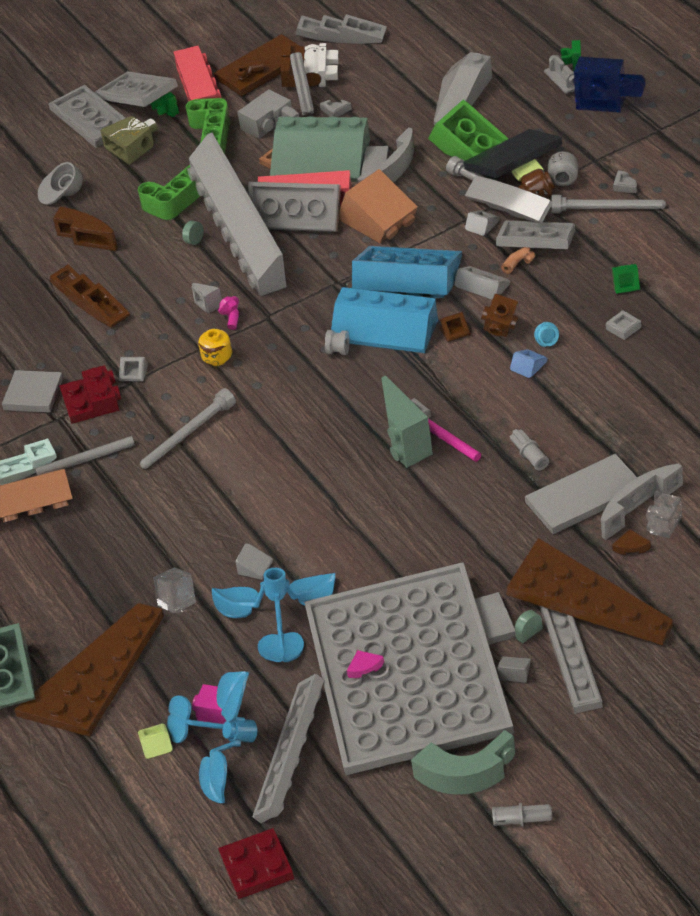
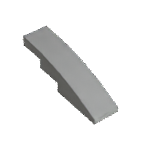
M347 14L344 20L323 15L321 21L301 16L295 35L335 43H380L383 40L387 26Z
M480 176L474 177L465 194L472 201L485 203L490 208L506 211L513 217L539 223L543 222L553 203L549 199L523 189Z

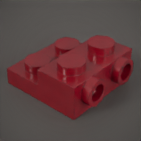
M105 365L81 371L83 379L59 385L71 424L119 411L117 400H121L120 392L117 385L112 386L116 384L112 370L107 371Z

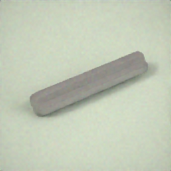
M300 52L292 53L290 60L302 115H312L314 108L303 57Z

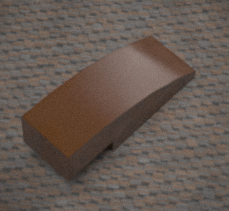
M61 206L54 215L53 221L57 236L73 238L74 245L111 251L118 249L114 230L98 218L85 212Z

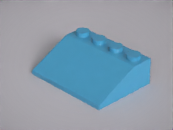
M368 246L352 260V288L394 294L405 292L406 295L411 296L430 294L432 298H443L453 288L462 251Z

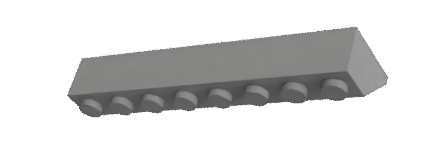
M213 133L207 134L189 157L190 168H187L190 180L196 182L199 196H204L206 208L208 211L213 212L212 215L216 226H221L225 242H230L233 256L239 258L241 271L248 274L247 278L252 289L255 288L260 297L286 288L283 254Z

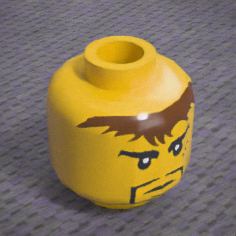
M210 329L200 336L198 346L204 362L213 366H219L229 360L232 355L230 338L225 331Z

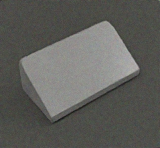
M472 266L459 268L455 279L456 287L489 299H493L494 294L501 295L510 285L509 279Z

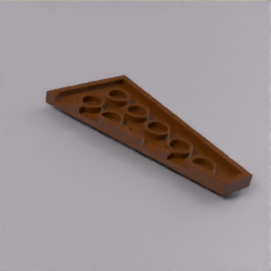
M540 538L537 539L507 586L506 595L660 645L664 644L673 626V619Z
M141 603L136 604L37 689L34 700L23 702L14 709L16 717L90 737L163 619V610Z

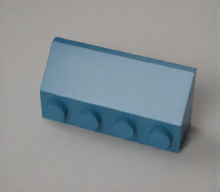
M342 287L335 301L331 330H334L335 333H340L342 330L348 331L349 344L425 353L438 322L436 298Z

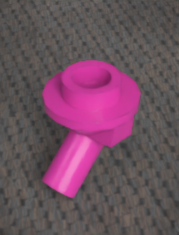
M236 296L225 297L220 302L218 309L219 314L229 317L227 328L230 330L237 328L239 319V299Z

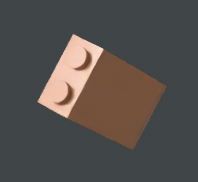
M378 169L345 193L339 211V220L376 242L381 243L387 238L389 240L392 239L399 229L403 226L406 228L414 222L417 206Z

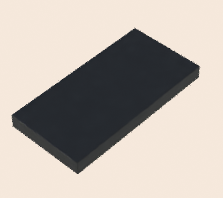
M528 129L464 161V169L498 178L561 146L562 137Z

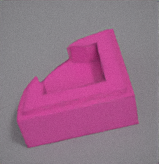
M357 650L347 669V675L349 678H361L363 674L373 670L376 672L383 666L384 658L381 655Z

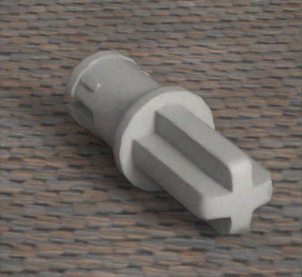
M513 430L510 440L520 450V455L523 458H527L536 470L545 469L549 464V458L539 449L538 443L531 440L523 430Z
M519 803L517 806L492 807L493 825L520 824L523 827L524 823L550 821L552 820V808L549 804L522 806V803Z

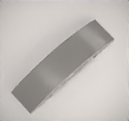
M408 127L396 140L397 150L379 168L370 166L358 178V183L378 169L394 183L406 171L413 159L415 151L413 129Z
M678 463L654 469L637 477L618 491L607 504L602 514V538L607 540L624 528L625 515L656 493L665 498L683 485L682 466Z

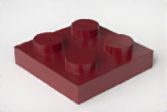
M274 828L218 848L219 855L238 899L294 879L293 871Z

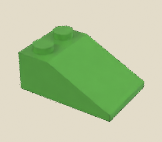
M464 99L436 123L428 137L442 152L452 157L457 156L464 161L508 140L502 132Z

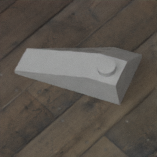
M470 52L450 68L442 80L434 125L463 99L471 106L492 79L490 56Z

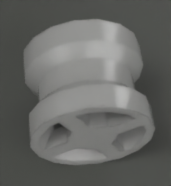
M327 330L325 336L326 354L339 352L341 355H347L350 342L349 332L342 330L340 333H335L334 330Z

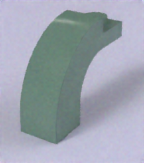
M504 730L483 750L468 756L449 754L431 742L411 759L414 778L428 788L447 794H471L488 789L505 778L503 765L508 764L516 754L514 736Z

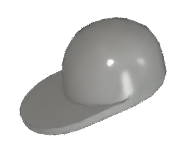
M69 162L58 165L41 182L38 188L39 201L45 205H50L58 201L62 196L76 194L83 183V176L79 168Z

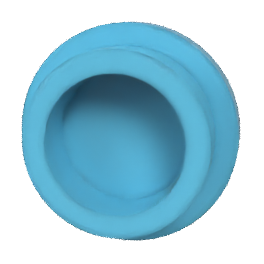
M543 322L536 327L534 338L543 347L552 346L558 341L559 330L553 323Z

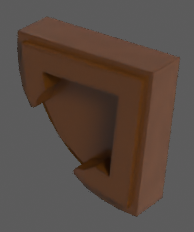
M631 529L612 544V550L622 555H626V552L638 551L640 554L651 548V541Z

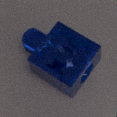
M579 57L574 70L576 110L621 113L626 96L641 97L643 95L646 79L643 75L625 74L624 59Z

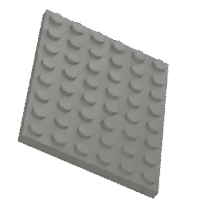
M464 562L304 602L322 679H324L323 683L345 775L410 760L431 742L446 751L494 739L504 730L514 734L511 717ZM357 650L381 655L384 658L383 666L376 672L373 670L363 674L361 678H349L347 675V669Z

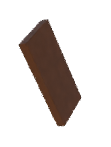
M280 34L214 72L215 79L240 96H243L281 74L282 42H291V46L300 45ZM262 60L264 71L253 72L244 80H240L235 76V69L241 63Z

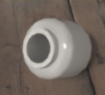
M563 151L557 152L549 159L548 173L553 184L563 187L569 186L577 179L578 161L573 154Z

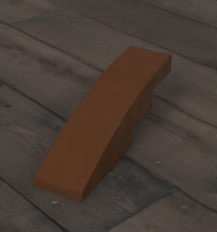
M69 264L50 275V282L86 313L112 328L130 316V312L100 283L95 285L84 273L79 275Z

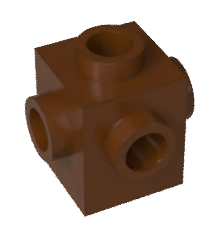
M494 294L491 305H485L481 319L485 320L483 330L488 331L494 336L507 337L509 329L514 330L519 316L515 315L518 301Z

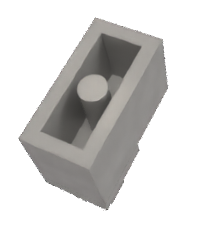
M269 89L238 111L241 130L259 139L276 128L279 117H299V113L292 108L290 99Z

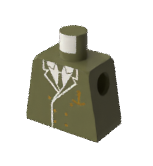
M129 116L100 131L104 148L130 165L153 147L152 133L158 128L155 121L151 118L142 123L135 117Z

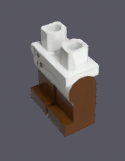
M282 42V87H296L290 55L297 52L302 54L309 86L319 84V87H326V80H338V50H326V43H320L319 46L315 44L291 46V42Z

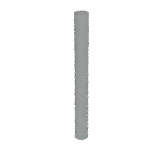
M130 436L35 468L36 474L38 476L66 469L135 446L133 438Z

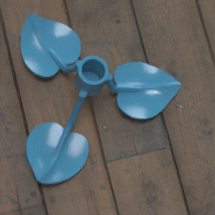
M270 568L263 574L264 582L260 583L261 589L259 593L250 587L212 588V599L215 607L221 614L229 618L249 616L252 608L260 606L264 592L270 600L275 601L278 635L270 634L264 636L258 643V652L263 658L270 661L290 662L302 654L304 641L296 632L283 634L280 600L288 592L291 599H298L300 604L305 605V601L333 595L336 577L335 573L312 576L296 580L289 585V580L286 579L283 569Z
M246 671L228 672L219 681L217 704L222 709L221 715L226 720L224 724L190 720L191 703L184 696H175L169 703L168 710L170 714L167 719V731L172 742L182 743L186 739L188 725L223 729L224 738L231 741L211 749L210 757H204L200 764L199 782L201 789L210 800L217 803H226L224 789L227 778V761L221 751L232 747H240L241 742L252 743L257 736V725L254 720L237 717L249 672Z

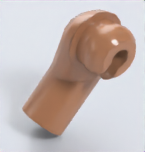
M529 247L519 249L510 254L501 266L502 271L510 274L522 259L525 263L529 264L534 259L535 253Z

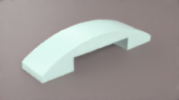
M45 439L25 445L24 454L1 460L0 485L26 478L36 473L35 468L49 464L56 459V453L50 441Z

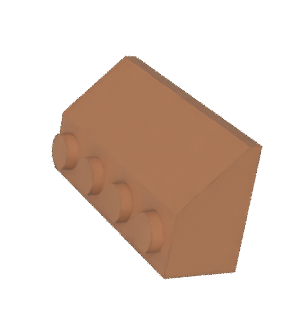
M65 469L0 485V518L3 519V523L18 519L17 514L27 511L28 516L44 512L43 507L53 505L54 509L68 506V500L73 498Z

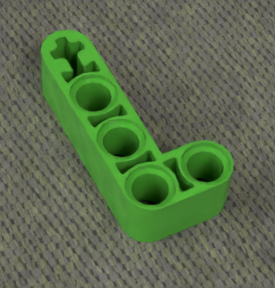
M222 98L194 99L186 104L189 126L193 129H203L201 142L207 134L213 133L225 154L230 126L227 101Z
M190 165L165 186L155 182L142 183L138 187L142 210L161 219L170 220L177 217L200 196L196 189V182L190 180L187 171Z

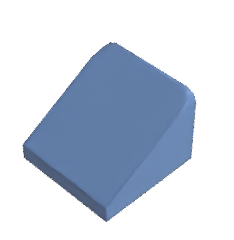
M529 349L517 351L513 354L510 369L530 378L547 362L548 358Z

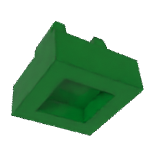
M572 40V49H561V58L564 65L572 63L573 72L582 71L580 40Z
M170 91L151 103L152 110L157 109L159 115L167 113L173 117L179 114L176 96Z
M636 264L612 268L614 291L616 294L640 290L638 267Z

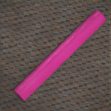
M428 419L431 433L473 461L477 462L480 460L481 453Z

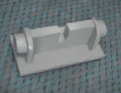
M552 55L549 58L550 68L545 69L544 72L565 94L585 87V84L578 78V74L573 72L567 65H564L559 55Z

